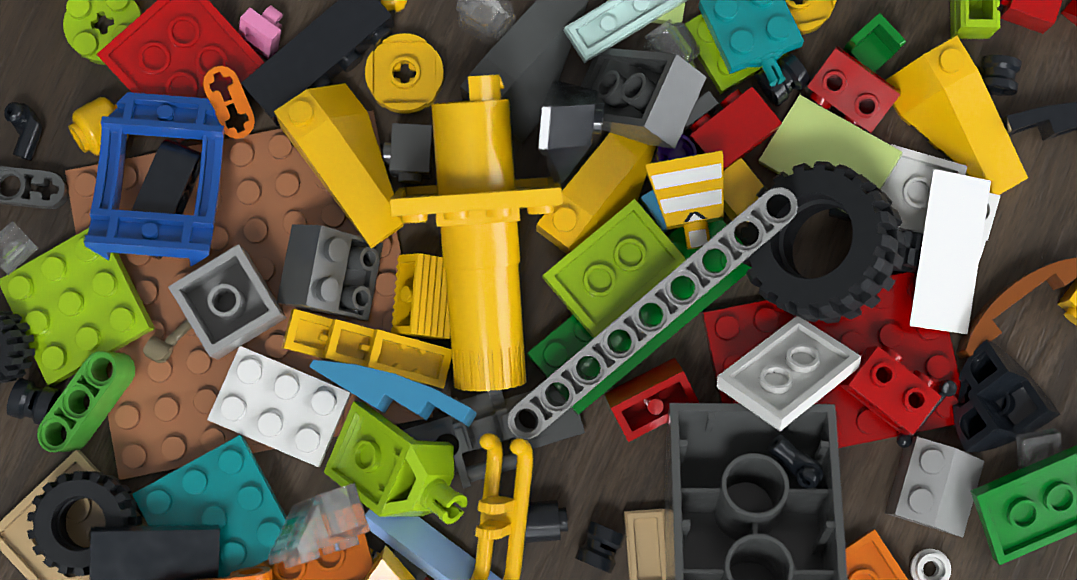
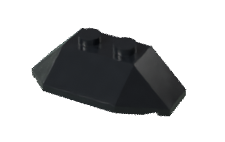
M561 81L552 82L543 103L539 150L542 155L547 156V167L555 183H563L591 146L593 135L601 134L605 103L597 102L598 91Z

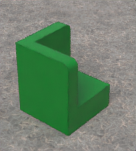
M879 13L850 39L843 50L873 72H876L902 48L906 40Z

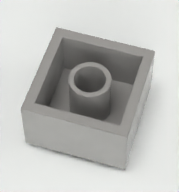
M239 244L168 286L208 355L217 360L287 318L249 254Z

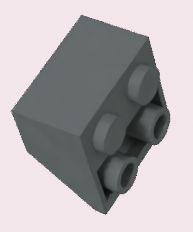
M292 224L277 303L307 311L368 321L383 243H379L371 249L363 237L322 225Z

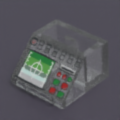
M355 483L294 504L268 555L270 565L283 561L286 569L320 558V548L323 555H327L359 544L357 536L370 532Z

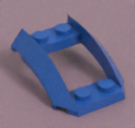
M127 92L116 103L117 108L108 117L102 116L100 155L90 211L91 221L88 235H85L84 239L85 247L108 261L111 253L189 258L192 267L208 257L210 253L221 177L224 126L217 119L215 110L208 98ZM127 134L203 140L194 215L119 210Z

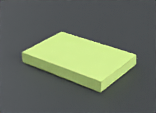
M799 95L758 161L759 164L776 174L783 171L788 175L794 174V166L803 163L808 164L812 168H814V164L817 161L830 162L835 167L842 164L850 167L858 174H862L881 190L902 157L903 152Z

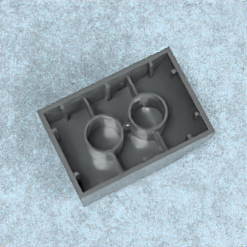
M670 403L666 431L664 477L666 580H848L835 404H813L779 431L742 404ZM783 435L798 450L819 461L823 468V478L816 487L811 489L802 487L797 482L796 476L768 451L769 443L776 436Z

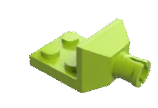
M353 401L323 473L379 517L425 516L435 513L446 524L456 522L463 515L464 511L453 503L456 502L461 507H467V498L450 487L454 477V446L449 442L416 441L365 402Z

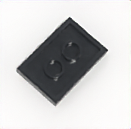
M219 525L91 527L90 580H202L218 578Z

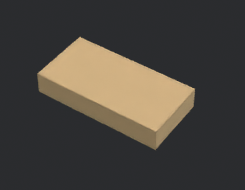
M664 509L624 511L629 580H666Z

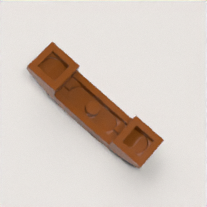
M1077 257L1058 261L1016 279L994 295L969 324L968 334H963L956 351L960 359L971 357L977 347L986 339L992 341L1002 334L993 319L1044 281H1047L1050 287L1056 290L1077 278Z

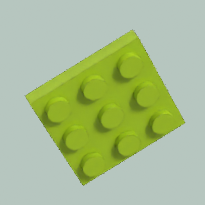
M89 228L0 278L1 290L13 314L20 315L22 317L20 323L27 322L30 327L25 333L26 335H33L35 341L29 342V348H35L34 358L47 385L55 386L76 374L92 353L97 351L115 352L155 329L119 254L111 253L108 261L85 247L84 239L85 235H88Z

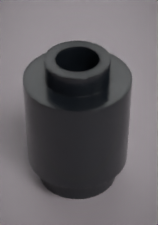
M558 500L529 502L524 543L561 540L560 532H568L566 507L558 508Z

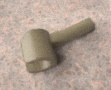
M186 319L176 330L169 334L165 341L153 335L143 349L145 356L156 363L166 362L171 356L177 341L192 328L189 321Z

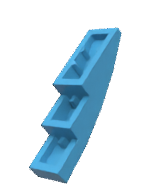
M313 360L309 366L383 413L387 411L394 400L425 420L429 418L435 407L468 427L477 415L470 407L438 390L394 373L356 364Z

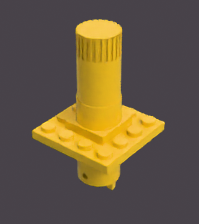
M500 74L469 76L470 101L431 104L437 185L399 187L390 199L391 216H401L402 223L427 221L428 214L436 213L437 227L440 226L443 268L446 270L454 388L463 391H496L515 388L527 382L518 265L520 263L519 208L527 207L528 214L553 213V205H562L561 187L559 183L554 182L552 177L515 179L509 99H501V89L505 88Z

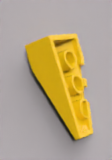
M958 36L923 54L886 79L887 82L901 91L900 96L892 105L898 116L909 126H914L929 139L928 142L935 149H940L955 163L968 166L965 175L991 181L989 193L1000 195L1028 179L984 81Z
M610 132L562 190V205H553V213H547L542 216L536 225V231L563 252L569 254L632 200L636 199L638 202L647 175L646 164H651L656 146L647 145Z

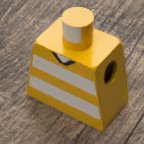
M716 151L646 164L647 175L667 230L684 227L687 249L701 248L710 240L708 222L723 220L724 217L723 152Z

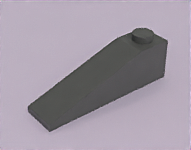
M536 0L469 74V76L500 74L505 88L501 89V99H509L512 137L520 144L524 143L541 122L542 106L552 82L559 81L572 46V43L563 31L564 27L584 15L589 0ZM468 77L460 85L461 97L466 101H470Z

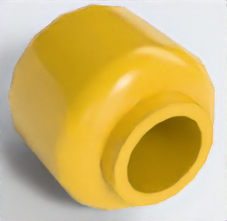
M99 97L78 108L72 115L73 123L68 127L75 142L84 153L90 151L94 155H100L102 116L108 117L117 108V104L114 105L105 97Z

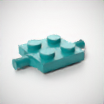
M785 0L699 1V10L729 74L748 67H762L771 87L776 86V83L779 85L785 81L786 78L777 60L783 54L801 48L804 42Z

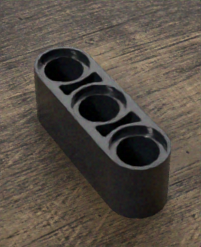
M165 139L156 152L131 211L183 215L199 178L202 153ZM150 256V257H153V258H155V259L160 260L163 256Z

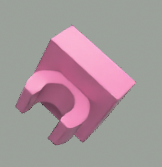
M271 5L262 15L249 8L240 17L238 33L251 48L269 60L279 49L280 28L282 25L278 21L281 20L283 14Z

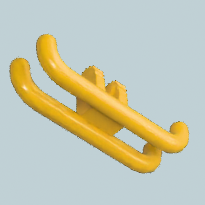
M486 433L479 440L480 446L487 450L483 496L478 504V510L481 512L480 523L475 531V536L478 537L475 567L469 580H488L494 540L508 535L503 580H520L533 470V451L530 443L525 439L517 438L511 442L510 450L517 455L513 498L499 496L503 462L502 443L497 435Z

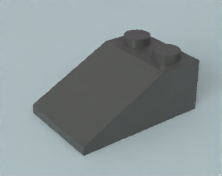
M609 48L593 58L580 87L598 91L597 102L605 103L602 130L647 145L675 149L707 77L677 54Z

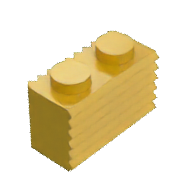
M422 253L399 255L396 266L398 271L395 274L397 277L394 290L396 295L393 298L395 303L392 306L394 309L392 313L394 319L391 322L393 325L390 330L391 333L430 340L450 339L446 270L443 268V257Z

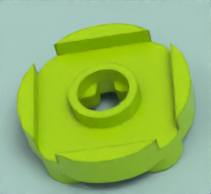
M68 0L66 4L67 11L63 20L64 33L68 43L82 57L93 63L106 65L96 54L142 14V11L134 0ZM102 16H106L109 20H114V25L108 26V33L102 34L98 28H94L95 23Z

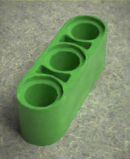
M97 351L85 360L38 427L37 438L43 449L48 452H71L82 449L88 443L135 376V364L131 357L121 352ZM109 362L113 366V373L110 378L106 372ZM86 394L90 399L87 410L84 407V397ZM63 426L67 432L65 441L61 437Z

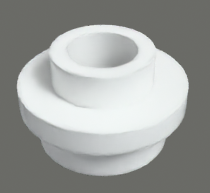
M924 549L916 553L912 558L910 574L913 580H949L951 564L946 555L941 551ZM932 561L936 566V571L932 576L928 577L925 575L923 567L926 562Z

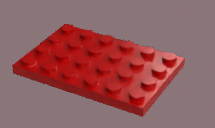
M906 272L891 275L890 278L896 282L890 291L882 288L877 294L881 301L873 308L866 305L861 306L862 314L858 317L848 319L840 316L841 319L838 323H825L821 320L817 322L807 321L860 356L867 347L879 346L882 348L883 345L890 347L903 358L900 364L912 373L918 370L929 377L935 383L932 389L937 393L940 392L939 385L943 380L955 382L957 385L956 393L950 397L946 396L917 432L955 425L953 405L959 402L961 382L958 379L959 373L950 333L948 331L909 326L917 273ZM767 300L702 313L716 385L719 374L796 316L776 307L775 304ZM839 384L815 403L835 404L838 448L897 437L900 434L839 386ZM717 388L720 403L740 404Z

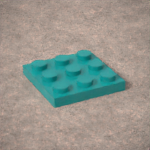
M243 435L231 439L132 494L149 526L219 525L218 578L229 577L230 573L239 569L255 567L287 549L284 547L281 551L271 553L288 519ZM291 530L286 545L288 541H292L293 539L294 541L291 546L300 542L297 536L294 537L293 535V537L290 538L294 530Z

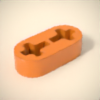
M217 66L211 68L203 78L204 92L215 110L217 119L224 126V134L230 138H244L253 130L255 119L239 78L228 67ZM220 72L222 77L230 76L232 79V84L227 86L231 99L224 101L219 90L212 91L209 84L215 81L213 76L215 73ZM229 104H234L238 114L247 115L248 120L243 122L244 129L240 132H237L234 127L227 128L225 121L230 119V114L226 107Z

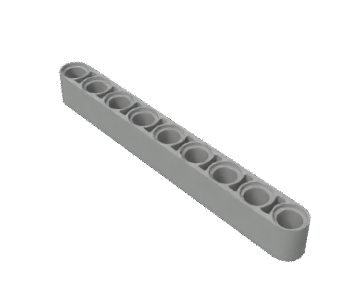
M781 187L772 188L764 193L514 406L509 412L507 419L511 432L518 438L532 439L545 430L794 218L798 209L794 194L788 189ZM775 194L785 195L790 201V212L783 218H774L766 210L767 200ZM749 221L757 226L759 236L755 243L743 245L736 240L735 228L741 222ZM716 248L724 252L727 263L723 270L712 272L705 267L703 257L710 249ZM687 276L692 279L695 291L691 297L680 298L674 294L672 283L676 277ZM646 303H656L661 307L663 319L660 323L651 325L643 320L641 309ZM622 329L629 333L632 344L628 350L619 351L612 346L610 336L614 330ZM584 356L596 358L600 364L599 375L589 377L583 374L580 369L581 358ZM555 382L563 383L569 390L568 401L564 403L554 401L549 394L550 385ZM521 409H531L538 416L536 428H526L521 424L519 420Z

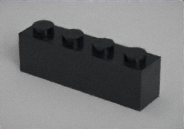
M338 0L241 84L278 126L279 122L274 113L276 109L306 89L333 85L332 79L344 70L347 73L354 69L363 59L361 54L372 45L375 47L379 46L384 39L392 35L393 31L391 29L395 26L393 17L379 0Z

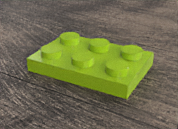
M634 199L543 274L542 278L587 332L595 338L685 262L686 259L636 199Z

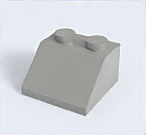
M918 436L912 437L911 445L908 448H903L885 514L963 538L973 504L970 490L978 486L984 460L944 444Z

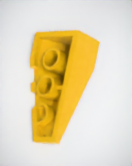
M346 83L306 89L274 111L282 131L371 249L404 226L401 216H391L390 199L394 193L368 112Z

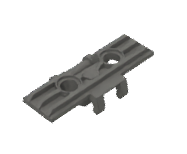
M550 385L549 394L551 398L559 403L566 402L557 390ZM491 390L460 401L458 397H454L453 399L470 407L477 413L469 427L455 418L447 416L403 431L416 441H437L444 434L455 436L459 442V449L454 455V473H459L463 489L471 487V482L484 479L486 461L466 467L463 454L482 448L479 440L486 433L497 435L501 442L513 438L517 439L518 437L508 427L507 419L509 412L532 391L506 399L503 397L502 390ZM570 407L539 435L525 440L530 443L532 449L584 434L585 431L580 414L577 416ZM521 409L520 411L530 412L534 416V428H536L538 425V416L536 415V413L531 409ZM510 453L503 456L501 473L516 469V454Z

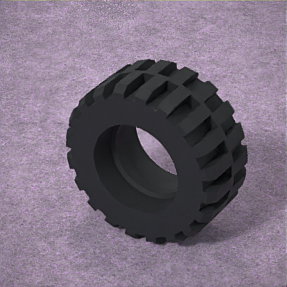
M817 161L814 164V168L806 163L794 166V174L792 175L782 171L773 177L775 184L770 189L763 186L756 196L760 198L772 188L781 187L788 189L794 194L798 209L794 218L742 262L751 267L747 270V277L751 284L759 287V294L763 298L775 304L776 307L804 320L838 323L841 319L840 316L848 319L860 316L862 314L861 306L866 305L873 308L881 301L877 294L882 288L890 291L896 282L890 278L893 269L901 270L904 258L897 254L898 248L905 247V234L898 230V226L903 223L899 212L891 207V199L862 174H858L850 167L842 164L835 167L830 162ZM775 194L767 200L766 210L770 216L778 219L787 216L790 212L791 204L785 195ZM832 208L842 209L850 216L853 226V240L848 255L835 270L827 275L813 279L801 276L793 260V245L799 229L811 216L820 211ZM749 222L748 227L741 228L740 240L747 243V245L755 243L759 236V230L755 224Z

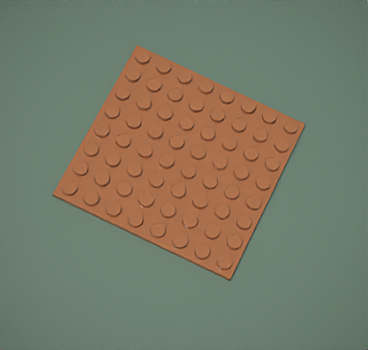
M367 111L382 155L374 111ZM281 128L249 134L239 139H224L218 203L208 257L191 267L189 258L163 256L158 260L148 255L118 253L155 327L151 332L115 351L129 355L135 364V376L108 414L118 478L120 480L178 469L241 435L207 420L239 347L217 360L208 355L195 331L191 328L177 341L171 356L166 362L156 363L143 353L146 343L153 335L165 341L169 334L187 319L168 286L239 244L247 251L277 301L292 224L322 225L362 237ZM202 144L188 146L202 153ZM156 153L125 159L119 210H132ZM98 164L65 171L76 235L89 228L90 211ZM199 178L183 215H194ZM397 231L380 242L383 243L368 321L307 311L279 304L287 318L243 344L242 347L346 390L309 367L313 360H330L281 348L292 309H297L326 318L338 319L391 333L390 330L393 327L391 322L394 319L392 316L394 312L392 306L395 303L393 298L396 295L394 292L396 288L395 281L397 280L395 274L398 271L396 268L398 264L397 258L399 255H402ZM405 336V337H408V338H412V339L418 340V338H416V337ZM111 362L108 363L106 369L109 378L113 373ZM354 394L351 395L333 437L339 436L353 401L365 402ZM394 400L385 413L365 402L395 425L424 419ZM244 436L252 453L274 449Z

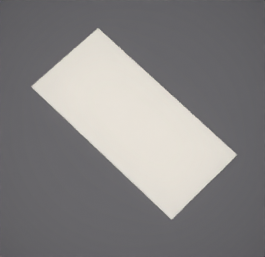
M933 169L909 326L968 334L991 181Z

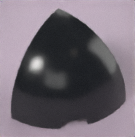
M987 339L977 347L960 372L958 378L961 381L959 402L953 405V416L958 437L966 452H982L1004 446L1036 431L1061 415L1031 376L1009 354Z

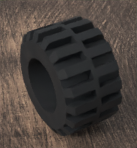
M75 471L71 474H62L57 477V481L48 482L42 487L45 492L42 495H36L32 501V504L36 505L35 512H28L27 521H33V530H27L29 539L36 540L37 545L32 547L36 556L43 555L45 557L43 563L49 568H59L58 573L65 575L75 574V576L90 575V547L83 548L74 543L69 537L66 529L67 513L76 501L82 498H89L95 501L102 509L105 517V527L142 525V516H137L136 508H139L135 499H132L129 495L132 490L127 485H121L119 483L120 479L95 471Z

